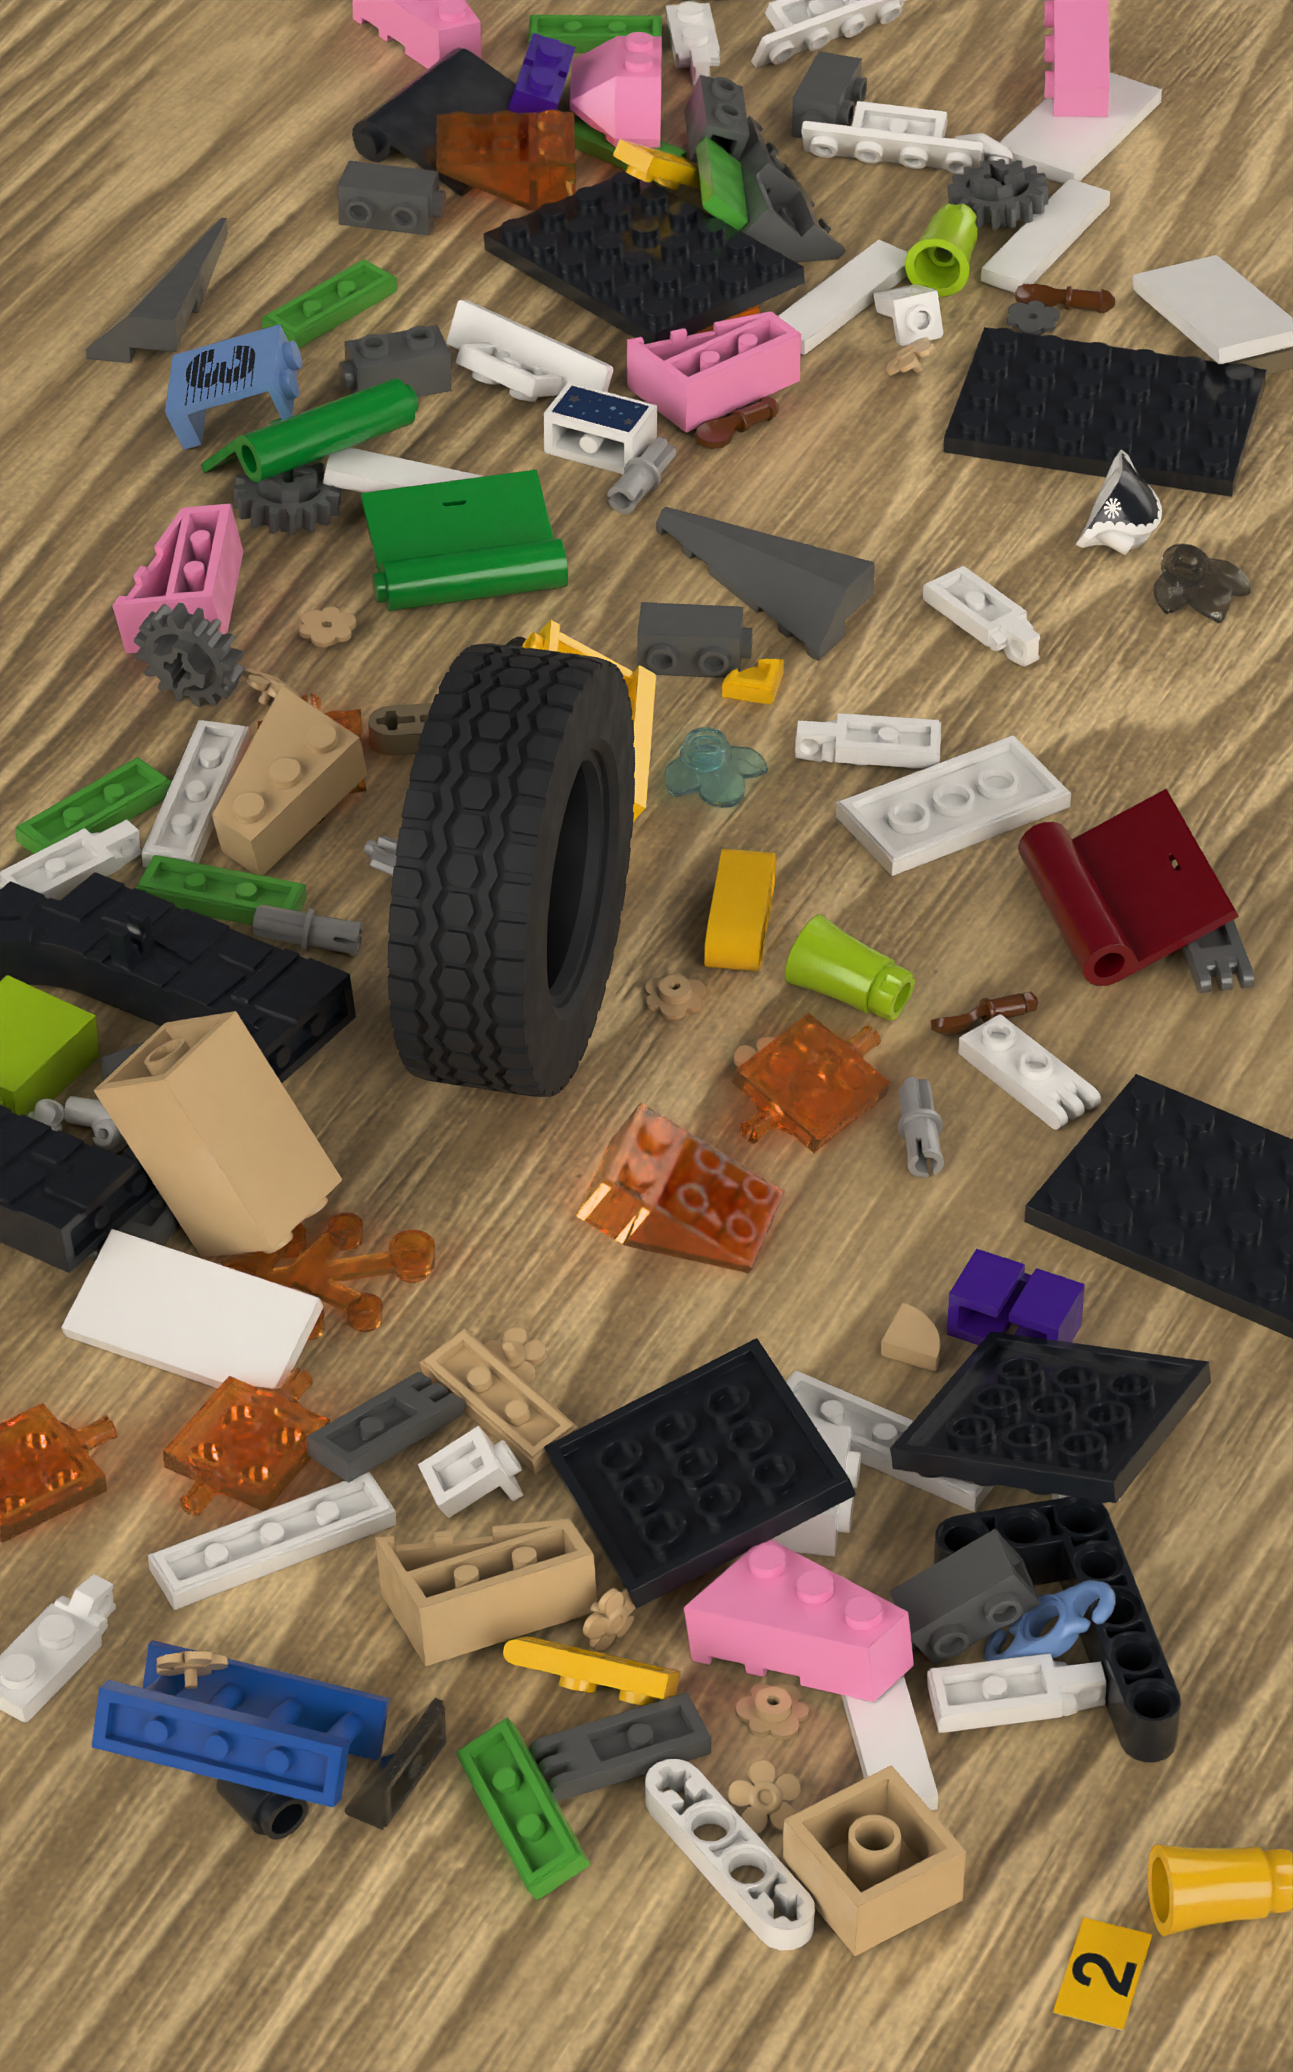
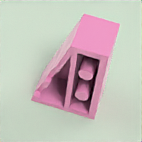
M352 0L353 19L361 25L368 21L379 29V37L387 42L395 39L405 46L406 55L427 69L456 48H465L481 58V22L466 0Z
M1045 0L1044 28H1052V34L1045 35L1044 63H1052V71H1045L1044 97L1053 98V117H1108L1110 90L1109 0Z
M770 311L714 322V331L687 336V331L684 328L670 331V339L648 344H644L642 337L628 339L627 388L645 402L657 405L658 412L687 433L707 421L720 418L735 409H740L799 382L801 333Z
M231 503L181 508L154 546L156 556L148 567L140 566L133 575L136 584L127 597L119 595L112 605L126 654L137 653L141 648L134 643V638L140 631L139 627L152 611L156 613L163 604L169 606L173 611L178 603H183L190 614H194L199 607L203 609L205 619L211 622L218 618L221 621L218 630L222 634L228 633L243 556V548Z
M772 1539L753 1546L684 1607L691 1661L710 1665L713 1657L745 1664L746 1673L764 1677L768 1670L799 1676L801 1686L875 1702L914 1666L908 1611Z

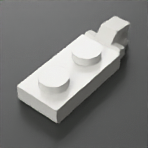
M687 1L679 5H667L666 25L675 67L689 68L694 86L700 74L710 77V66H720V48L710 3L700 4Z
M965 566L923 585V600L981 643L987 647L990 646L991 650L999 651L1003 649L1009 660L1022 667L1039 660L1040 635L1032 630L1033 626L1027 620V611Z
M837 713V720L828 722L798 720L795 758L816 762L824 760L832 763L834 761L836 763H850L859 766L879 765L905 767L908 769H926L940 762L941 722L930 719Z
M127 819L101 833L91 834L84 828L0 871V889L11 881L44 894L47 899L51 897L60 901L94 872L107 877L141 855L139 830Z
M93 1574L75 1589L71 1599L61 1596L54 1604L51 1603L0 1655L1 1711L24 1723H28L102 1646L101 1636L108 1627L107 1617L116 1609V1604L113 1603L112 1589L114 1585Z
M1051 1653L932 1668L930 1671H927V1687L938 1733L1061 1718L1075 1714L1080 1710L1105 1705L1106 1680L1101 1662L1067 1666L1066 1662L1053 1661Z

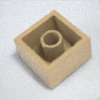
M892 1765L784 1819L783 1865L808 1891L814 1901V1908L854 1956L963 1900L966 1850Z

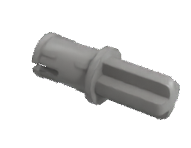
M656 438L640 457H634L626 463L623 476L607 493V497H612L608 502L613 509L623 514H629L634 511L646 493L658 488L661 483L660 474L676 456L675 446L668 444L666 438Z
M268 905L257 907L252 925L253 934L258 937L301 944L303 951H309L311 946L348 953L351 956H357L362 937H359V933L362 934L363 922L361 921L353 922L316 915V909L309 908L308 912L305 913Z
M909 1076L905 1078V1084L898 1089L902 1117L898 1122L899 1135L906 1141L907 1165L910 1173L917 1177L926 1178L929 1177L928 1158H931L934 1175L938 1174L944 1167V1158L941 1154L939 1141L943 1123L941 1116L935 1112L931 1083L927 1079L917 1080L915 1076Z

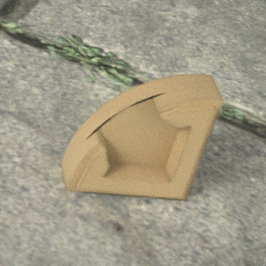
M902 1303L881 1341V1356L936 1372L940 1356V1336L938 1330L927 1315L911 1305Z

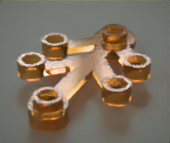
M345 1212L333 1216L328 1223V1229L307 1250L306 1230L299 1223L291 1231L293 1233L292 1239L294 1240H291L281 1249L270 1254L257 1251L252 1256L244 1254L232 1255L219 1263V1265L288 1288H297L309 1295L318 1297L320 1300L346 1312L351 1328L360 1332H370L382 1324L383 1311L381 1299L372 1293H359L338 1281L395 1273L404 1282H421L434 1269L436 1256L435 1242L429 1234L420 1230H405L393 1236L389 1242L388 1252L332 1259L340 1250L351 1251L363 1243L362 1219L356 1214ZM281 1258H298L290 1266L273 1268ZM322 1309L308 1340H314L324 1333V1309ZM369 1311V1313H359V1312Z

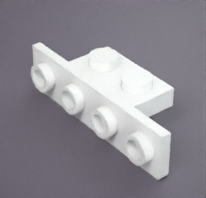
M906 0L773 1L769 3L765 15L776 31L765 35L761 39L751 62L755 68L771 62L775 65L781 64L795 53L806 49L810 51L818 50L830 40L843 35L847 38L853 37L865 27L881 22V24L890 23L901 15Z
M857 101L852 126L804 121L801 129L804 152L813 153L822 158L842 156L857 158L865 163H878L880 161L898 163L911 169H921L924 167L947 169L951 173L964 175V167L969 166L977 169L980 168V161H984L982 143L944 138L948 122L947 112Z
M460 300L457 303L446 344L459 350L456 363L472 370V377L474 379L492 385L500 383L510 388L509 394L527 402H536L538 397L556 396L568 382L605 392L608 391L613 373L611 365L471 301Z

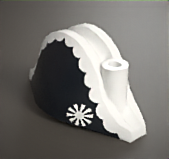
M1122 449L1112 462L1089 519L1076 545L1082 548L1093 545H1105L1125 556L1129 550L1143 545L1151 533L1154 532L1161 521L1162 507L1154 490L1139 476L1129 456Z

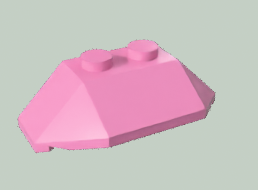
M634 32L627 36H616L572 60L570 110L593 129L606 134V140L614 147L617 146L620 139L646 147H660L662 36H651L644 32Z

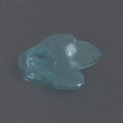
M702 727L694 729L687 734L685 741L680 747V757L666 766L665 785L672 796L679 797L699 792L702 800L713 807L731 808L739 804L744 798V779L764 775L768 772V767L764 758L754 749L731 746L725 734L720 730Z

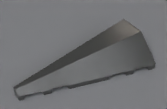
M749 116L747 121L750 137L739 159L742 167L749 219L748 223L742 228L743 233L782 253L795 262L838 260L846 252L845 248L828 234L831 230L828 223L822 218L819 221L817 220L813 211L815 204L791 169L776 157L779 153L776 147L770 142L765 144L761 135L763 130L761 125Z
M220 218L210 226L86 348V358L90 360L131 363L137 348L177 352L191 313L199 312L228 235L227 218Z
M666 506L662 509L656 522V531L660 535L668 532L681 543L682 552L690 559L696 556L709 566L710 575L756 613L764 610L778 622L779 632L787 638L793 635L806 645L807 654L818 661L845 637L846 619L862 606L874 592L875 562Z

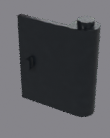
M456 48L357 122L352 130L355 148L363 157L373 162H381L399 150L423 169L439 171V180L460 196H464L533 140L506 131L505 127L502 126L515 83L465 48ZM557 113L554 115L552 124L558 120L559 115Z

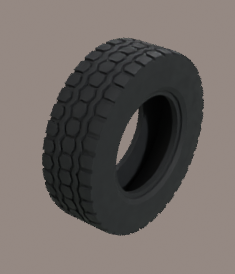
M494 643L475 644L464 649L460 656L456 657L449 667V672H446L439 686V693L434 697L428 713V721H425L418 743V753L415 754L409 778V789L406 791L401 816L403 818L402 825L399 828L395 856L397 857L396 865L393 869L391 888L392 903L389 910L388 933L390 935L387 968H389L388 996L391 1001L389 1008L392 1028H394L393 1036L396 1048L399 1050L400 1059L413 1076L427 1081L531 1097H551L560 1093L566 1087L569 1079H572L576 1072L579 1061L584 1056L588 1046V1039L592 1036L597 1021V1014L602 1005L606 991V982L609 979L614 958L613 952L617 943L621 910L623 911L627 885L626 877L629 869L630 841L634 818L635 747L633 743L635 736L634 723L631 719L632 707L623 674L617 665L598 657L580 656V654L561 653L535 648L527 649L520 646H506Z

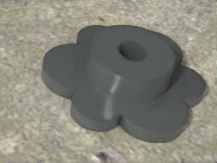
M1031 301L1028 304L1014 303L1008 308L1007 325L1012 328H1018V331L1021 333L1041 335L1044 332L1055 330V324L1060 319V311L1054 307H1045L1044 303L1040 301Z

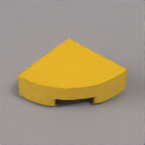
M761 659L758 660V666L738 672V668L731 671L722 683V697L772 705L784 674V660Z

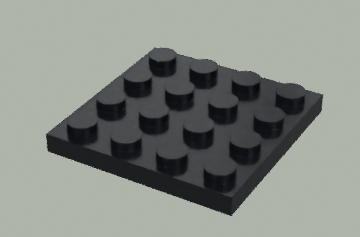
M991 1331L891 1446L892 1467L896 1470L915 1472L926 1478L948 1477L972 1481L979 1486L1000 1485L1026 1489L1037 1495L1059 1494L1084 1498L1086 1501L1096 1504L1117 1503L1211 1383L1209 1362Z
M758 1338L544 1446L552 1466L623 1587L630 1594L636 1609L746 1553L753 1546L765 1543L856 1496L850 1478Z

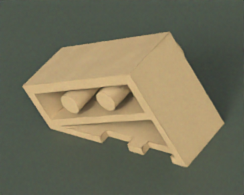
M281 686L212 814L221 851L253 874L261 876L266 874L368 775L360 737Z
M570 1519L492 1526L493 1536L454 1540L453 1530L433 1532L434 1542L395 1545V1536L375 1538L381 1595L425 1667L592 1614L590 1611L591 1606L597 1601L594 1554Z

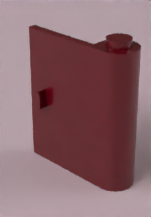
M1167 789L1158 792L1074 839L1071 838L1067 829L1062 824L1052 821L1034 825L1024 833L1019 841V855L1082 974L1090 984L1108 986L1119 982L1239 917ZM1174 860H1176V862H1177V864H1178V865L1175 867V869H1174V867H1173V865H1172V862H1173Z

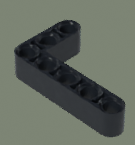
M1069 1496L957 1515L947 1518L940 1523L935 1532L934 1564L996 1529L1023 1559L1034 1586L1060 1582L1062 1590H1066L1088 1580L1105 1582L1110 1585L1115 1593V1606L1112 1614L1103 1624L1098 1625L1093 1622L1092 1612L1097 1607L1100 1598L1096 1599L1089 1605L1083 1616L1091 1622L1090 1627L1086 1632L1079 1635L1089 1662H1101L1106 1680L1105 1704L1120 1744L1126 1754L1135 1760L1145 1763L1159 1762L1167 1759L1174 1752L1177 1745L1181 1709L1180 1694L1113 1522L1104 1504L1090 1503L1084 1498Z

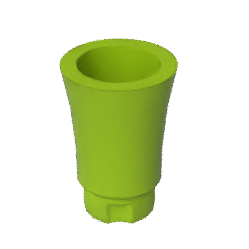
M947 203L930 219L925 232L906 255L905 271L913 285L919 284L937 290L938 297L951 296L965 286L969 278L972 251L978 237L977 215L970 207L965 204L953 205Z
M821 914L814 916L798 935L788 956L784 974L785 981L788 984L819 992L844 1002L866 1014L873 1012L889 1021L895 1020L902 1013L906 1003L911 998L916 981L911 972L895 965V961L892 958L868 947L845 933Z

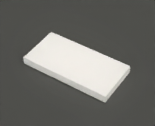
M1109 72L1108 117H1053V98H1046L999 143L1011 150L1013 162H1009V165H1012L1017 160L1022 161V168L1035 165L1037 166V173H1045L1046 179L1060 184H1064L1069 178L1081 181L1161 103L1162 89Z
M1218 255L1133 275V290L1218 364L1293 347V318Z
M1013 735L836 802V818L891 876H894L1070 808L1071 792Z
M111 1229L61 1328L68 1338L274 1408L315 1326L323 1305L318 1297Z

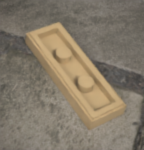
M465 1328L420 1362L422 1373L430 1377L432 1383H439L448 1389L449 1394L454 1393L464 1399V1412L498 1442L504 1440L515 1457L535 1474L551 1463L544 1446L578 1430L577 1425Z

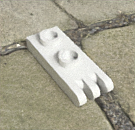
M1001 1014L959 1037L958 1054L1055 1130L1066 1125L1068 1118L1075 1120L1084 1114L1085 1109L1092 1110L1101 1104V1096L1095 1087Z

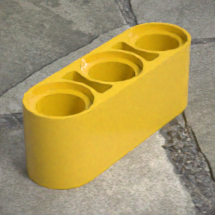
M722 848L706 931L705 967L760 972L775 887L776 853Z

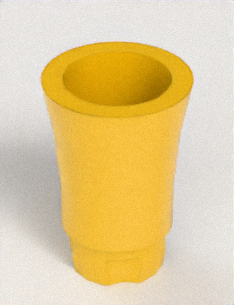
M1155 1844L1150 1851L1147 1874L1149 1902L1156 1928L1162 1936L1201 1926L1239 1920L1264 1919L1269 1913H1282L1292 1911L1293 1853L1288 1849L1262 1850L1259 1846L1188 1848Z

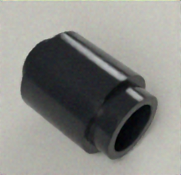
M220 1779L217 1780L218 1793L257 1834L267 1835L273 1840L285 1838L292 1834L307 1816V1801Z

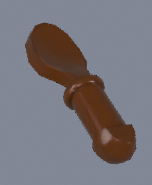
M1023 284L1018 286L1014 295L1017 303L1028 304L1031 301H1040L1044 303L1045 307L1064 304V309L1066 310L1078 308L1098 310L1099 313L1108 312L1114 308L1116 302L1115 297L1107 290L1101 289V292L1072 289L1071 286H1067L1066 289H1057L1041 284Z
M761 398L758 403L744 409H735L732 411L731 416L703 423L697 427L694 438L703 447L710 449L723 448L731 442L736 430L743 433L755 424L764 420H772L778 414L779 405L773 398Z
M1032 992L1018 993L995 999L983 998L978 1006L966 1014L932 1019L930 1021L931 1030L939 1034H958L970 1028L979 1018H982L985 1023L999 1014L1005 1018L1024 1015L1036 1011L1039 1003L1038 998Z

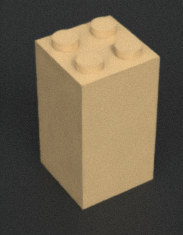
M236 1011L164 1023L93 1090L201 1258L220 1255L234 1258L243 1253L257 1251L270 1254L281 1249L293 1238L291 1231L304 1218L319 1212L328 1202L326 1196L342 1181L339 1173Z

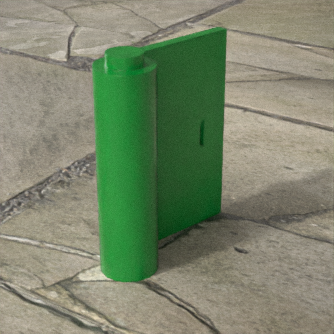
M392 378L282 420V418L273 420L267 426L238 436L200 465L203 472L206 473L239 460L247 476L254 482H261L413 424L415 412L419 409L418 398L414 389L409 384H404L398 378Z
M537 469L361 493V502L378 572L372 574L376 603L385 602L388 612L563 588L568 585V566L565 548L561 538L554 539Z

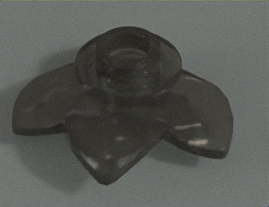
M1175 544L1164 552L1161 559V570L1163 573L1155 581L1153 588L1154 597L1165 614L1178 611L1187 604L1216 623L1224 621L1231 603V596H1246L1251 592L1249 580L1237 566L1225 560L1209 558L1201 549L1190 544Z

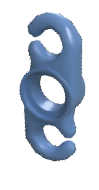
M1088 1580L1059 1593L1040 1596L1041 1605L1020 1616L1019 1620L1010 1624L1008 1631L1015 1635V1638L1010 1647L1002 1654L999 1653L1001 1647L1007 1641V1632L1000 1628L991 1634L984 1647L985 1661L1051 1653L1052 1658H1056L1064 1654L1073 1646L1079 1634L1086 1632L1090 1627L1091 1622L1083 1616L1089 1605L1096 1599L1100 1598L1097 1607L1092 1612L1093 1622L1098 1625L1103 1624L1112 1614L1115 1606V1593L1113 1589L1105 1582ZM1059 1615V1619L1051 1631L1040 1637L1044 1626L1052 1618Z

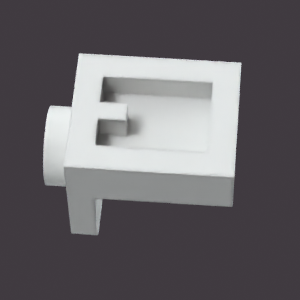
M914 284L874 293L876 312L893 318L898 345L907 346L923 337L934 340L943 336L937 290Z
M479 1426L418 1464L437 1506L448 1518L499 1486L513 1502L524 1495L514 1476L522 1470L514 1453L504 1440L494 1444Z

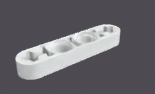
M666 1759L652 1766L645 1777V1806L650 1815L762 1942L778 1950H794L805 1945L811 1939L814 1932L815 1915L814 1901L808 1891L698 1768L690 1762L681 1759ZM669 1787L671 1789L663 1792L664 1788ZM684 1789H685V1805H686V1807L688 1808L685 1812H684V1801H683L682 1798L677 1794V1792H681V1791H683ZM704 1824H716L723 1827L727 1831V1835L717 1841H705L695 1836L693 1831ZM740 1866H754L763 1871L765 1876L755 1883H741L732 1878L730 1873ZM774 1907L782 1914L781 1917L774 1919ZM797 1915V1920L791 1922L788 1919Z

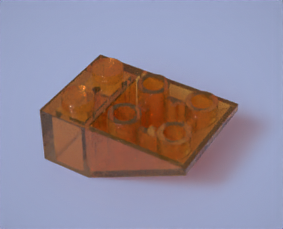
M504 110L488 114H469L463 111L437 114L436 171L530 211L538 210L543 204L557 202L568 196L575 195L574 112L545 110L541 113H515Z
M640 1103L611 1138L575 1216L624 1246L749 1273L753 1269L785 1191L643 1103Z

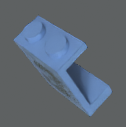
M279 324L173 355L165 414L183 449L202 445L206 409L269 392L282 420L293 416L294 398L299 397L297 370L302 368V358L296 342L293 340L288 341Z

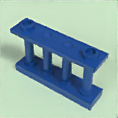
M155 1640L148 1644L143 1688L112 1680H107L99 1687L92 1748L333 1808L342 1799L348 1754L376 1761L381 1757L390 1700L388 1697L228 1659V1667L225 1669L211 1670L212 1673L209 1675L197 1676L198 1687L187 1689L185 1688L184 1674L174 1676L157 1674L156 1659L168 1654L195 1650Z

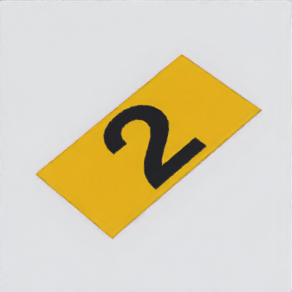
M1083 1917L1053 2013L1123 2031L1153 1934Z

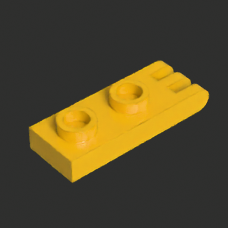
M619 140L613 157L628 164L626 170L628 174L648 183L654 180L674 190L678 189L679 184L701 189L698 164H694L692 161L681 156L626 140Z
M532 1636L510 1640L503 1649L504 1658L510 1664L561 1675L559 1680V1686L595 1693L597 1684L620 1689L619 1700L640 1706L654 1703L657 1701V1698L666 1699L676 1696L681 1671Z

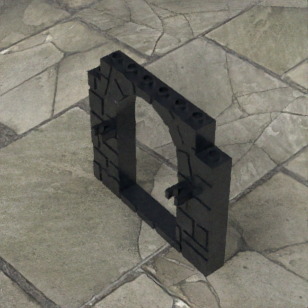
M94 872L60 901L51 897L47 899L44 894L11 881L0 889V981L9 975L28 985H48L70 989L159 1026L167 1022L236 1011L281 1083L356 1018L350 973L312 958H303L299 953L287 948L284 950L230 929V926L187 908L180 909L175 907L174 903L139 889L125 887L124 883ZM0 1105L1 1243L70 1273L106 1241L111 1229H120L159 1194V1191L130 1146L124 1150L122 1156L116 1155L95 1145L89 1146L84 1143V1140L60 1130H52L49 1125L23 1114H15L11 1109Z

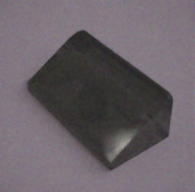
M434 1698L405 1724L345 1807V1813L348 1816L381 1830L389 1825L446 1745L444 1701Z

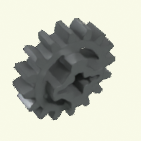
M1004 159L987 162L980 161V168L964 167V175L954 174L952 176V184L947 186L948 202L953 205L965 204L970 207L977 215V228L982 227L984 224H991L992 230L1008 227L1015 228L1017 227L1016 221L1018 220L1030 223L1033 221V214H1043L1044 205L1049 203L1048 183H1046L1045 173H1037V166L1035 165L1022 168V161L1020 160L1015 161L1012 165L1005 164Z
M321 462L312 466L305 464L261 482L252 481L246 473L245 475L237 474L234 486V508L239 509V518L241 520L251 518V527L253 528L267 525L271 534L276 533L281 528V532L295 535L299 528L302 527L311 533L315 531V523L328 526L331 516L339 515L341 488L323 484L325 472L324 464Z
M178 603L173 611L169 606L163 604L156 613L152 611L139 627V633L134 638V643L141 647L135 654L136 659L148 663V667L143 673L149 677L157 676L160 680L158 689L162 692L168 688L175 692L176 701L181 702L186 695L191 698L194 706L200 707L205 699L212 706H215L222 697L225 699L229 697L245 671V668L238 664L244 656L243 651L231 648L230 646L236 637L229 633L222 634L218 630L221 621L218 618L211 622L205 619L203 609L199 607L194 614H190L183 603Z

